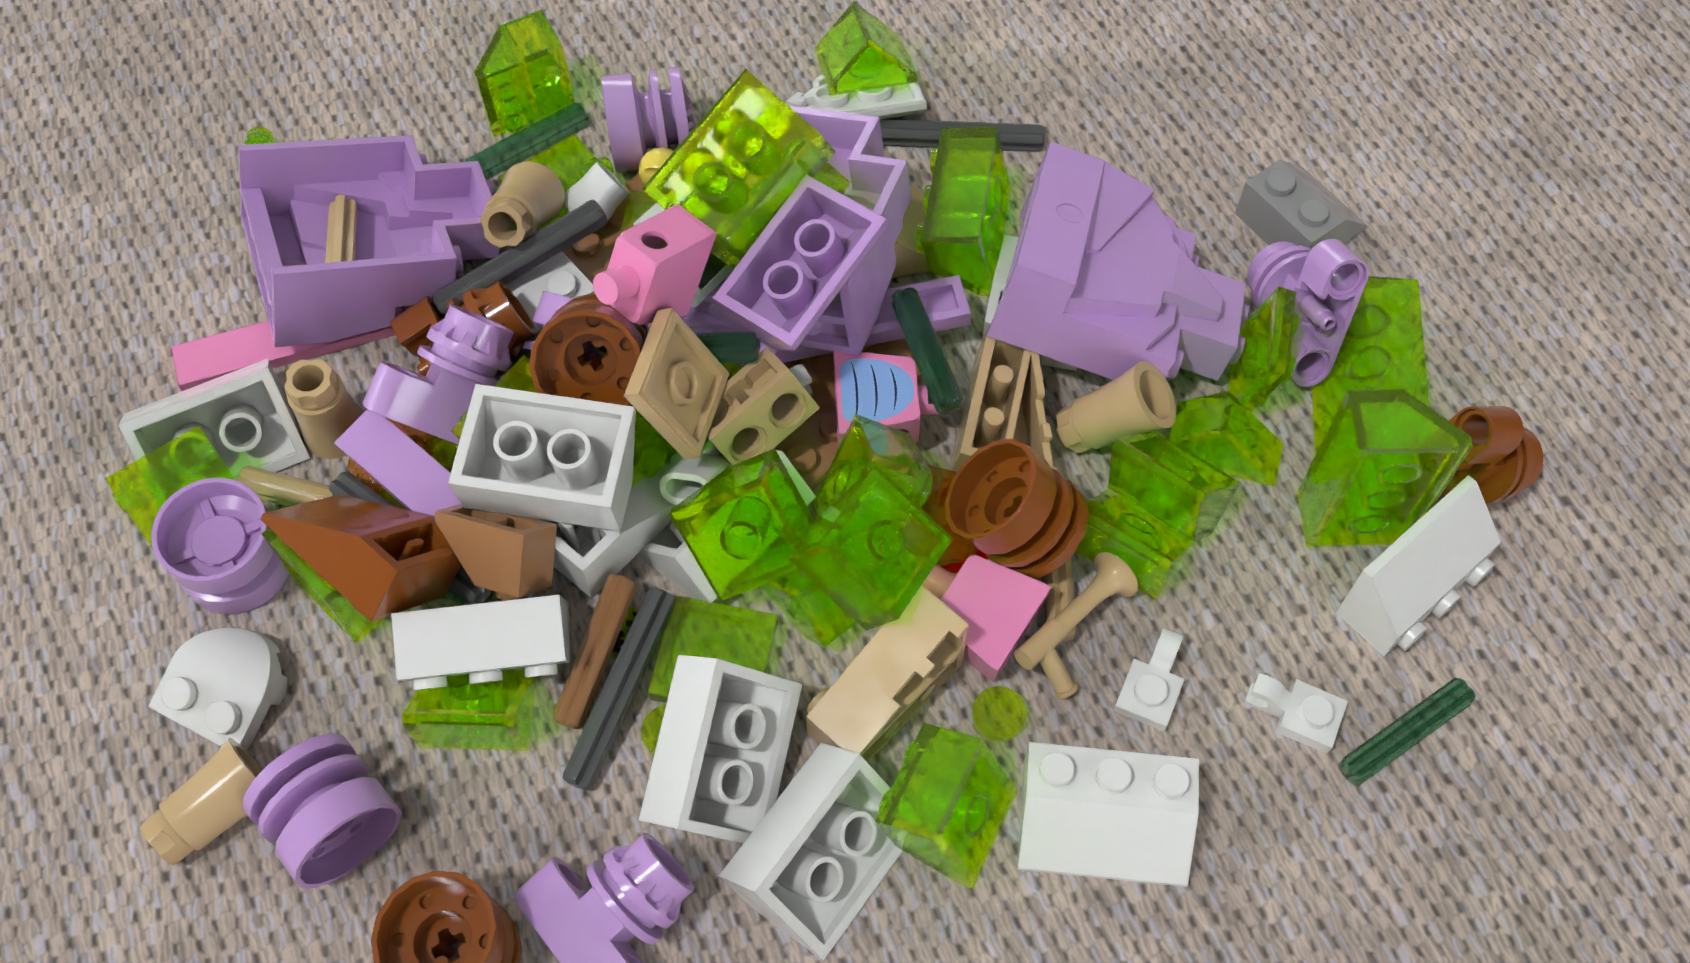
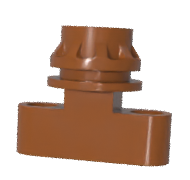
M500 280L489 288L469 289L463 293L464 303L456 297L447 302L448 309L450 304L512 330L514 334L508 346L511 362L520 357L525 341L537 335V330L520 301ZM426 296L391 320V326L399 343L403 347L405 346L412 355L418 356L420 364L417 366V370L423 376L427 375L432 362L418 355V348L420 345L433 346L434 342L426 338L431 326L445 318L437 309L434 300L429 296Z
M1506 406L1466 407L1385 474L1381 484V495L1386 506L1394 512L1429 511L1469 475L1477 482L1486 504L1513 498L1537 480L1543 466V450L1538 438L1529 429L1523 427L1519 414L1512 408Z

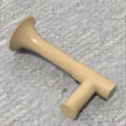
M1101 552L1094 558V568L1097 574L1090 585L1056 617L1049 619L1014 652L1017 662L1027 670L1033 669L1040 662L1058 699L1071 696L1077 691L1078 686L1071 679L1055 647L1067 637L1069 631L1106 598L1116 593L1123 597H1132L1138 591V582L1131 568L1121 558L1112 553Z

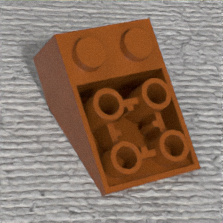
M340 494L265 512L260 518L262 522L278 535L285 545L291 547L304 559L319 577L330 583L352 604L357 612L364 615L371 622L390 616L391 613H399L445 597L461 566L460 561L435 523V517L429 514Z

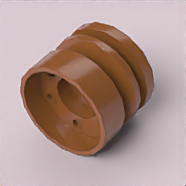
M595 293L574 297L553 314L551 319L543 326L532 345L529 369L535 389L538 393L628 406L630 402L624 397V393L649 332L648 324L638 325L632 323L611 305L602 303ZM591 342L595 347L605 346L607 349L602 360L597 353L589 355L586 352Z
M1014 439L993 441L978 449L959 468L950 483L945 500L946 521L956 535L975 549L984 552L993 562L1033 579L1041 578L1057 570L1074 554L1085 536L1089 519L1087 499L1080 489L1070 480H1067L1059 471L1052 469L1046 460L1029 446Z
M432 871L410 878L392 892L376 916L371 937L374 963H520L523 950L518 926L508 912L477 882L458 872ZM460 941L463 943L458 948L460 957L452 962L449 959L454 955L452 945Z

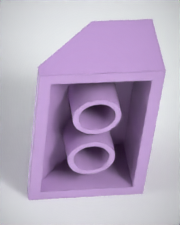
M805 175L713 296V300L739 329L772 349L795 351L887 228L889 222L883 216L816 179Z

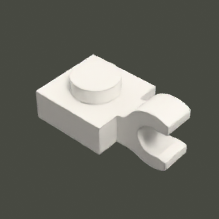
M1163 628L1150 663L1146 664L1133 659L1113 711L1165 731L1184 682V678L1169 673L1182 642V635Z
M1259 673L1255 683H1251L1244 703L1279 717L1280 719L1275 730L1276 733L1328 753L1333 747L1348 701L1298 679L1295 680L1288 691L1278 680Z

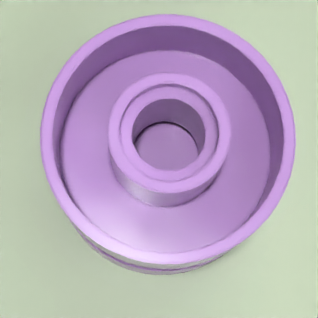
M207 478L184 486L162 505L153 523L151 541L156 558L198 605L211 612L240 614L262 606L272 599L283 587L292 564L291 547L285 545L278 535L260 520L263 513L269 512L251 488L236 480Z

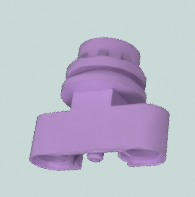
M1337 239L1321 241L1313 248L1302 245L1297 246L1286 241L1270 244L1253 258L1247 272V283L1251 289V299L1255 308L1268 325L1279 330L1272 348L1273 358L1290 378L1302 387H1311L1319 384L1331 372L1369 277L1367 265L1343 242Z
M450 304L445 318L431 326L426 338L434 342L433 346L420 345L417 351L418 355L432 362L427 375L423 376L398 365L380 361L362 405L381 416L459 445L475 384L501 388L505 384V380L496 375L498 370L507 372L511 365L508 346L514 332L486 317Z
M643 833L631 845L612 847L604 854V863L598 860L593 861L586 869L588 879L593 886L590 890L587 889L578 875L564 861L553 857L514 893V898L519 908L560 963H643L628 942L636 936L643 942L654 945L662 937L660 927L667 929L678 920L681 903L694 891V885L675 857L653 836Z

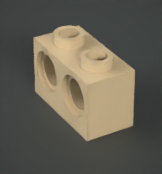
M766 347L726 382L707 437L743 476L788 435L799 428L820 407L793 373Z

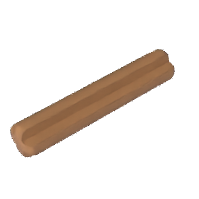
M610 574L607 577L554 710L553 720L572 729H580L583 726L637 590V584L633 580L618 574Z

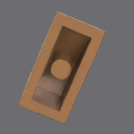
M462 504L435 511V523L475 586L495 591L496 597L505 601L529 598V595L552 587L557 524L529 517L464 508Z

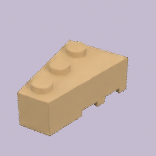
M987 328L974 358L947 480L952 481L961 465L978 449L993 441L1014 439L1026 444L1046 460L1052 469L1057 470V467H1053L1050 441L1052 439L1050 423H1046L1043 404L1045 389L1039 354L986 336Z
M918 583L861 652L849 662L844 672L830 688L822 689L809 703L806 709L808 713L806 716L807 734L818 744L825 743L859 753L868 763L963 664L969 624L922 584Z

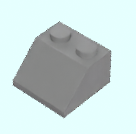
M1278 160L1245 182L1235 212L1268 245L1286 241L1297 246L1302 245L1313 248L1321 241L1327 239H1337L1346 243L1367 227L1359 217L1303 167L1283 160Z

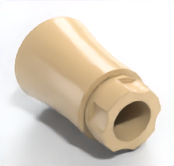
M521 162L512 166L505 173L497 192L487 202L480 222L484 228V237L491 244L499 248L507 245L515 247L524 239L533 235L542 225L554 220L562 211L565 202L564 188L557 175L548 167L536 162Z
M320 358L314 360L301 359L295 362L286 371L287 380L284 388L287 393V401L300 426L306 448L312 454L325 459L347 456L334 442L365 411L353 400L340 376L333 371L327 362Z
M1140 361L1118 378L1095 391L1077 398L1073 404L1059 410L1056 415V429L1064 446L1072 449L1076 454L1092 448L1100 449L1128 437L1171 427L1176 419L1175 399L1169 383L1161 371L1148 361Z
M228 738L205 765L180 788L159 803L160 809L156 810L139 827L142 835L162 859L171 865H175L194 850L200 851L221 833L248 816L243 810V797L252 781L262 771V768L238 742Z

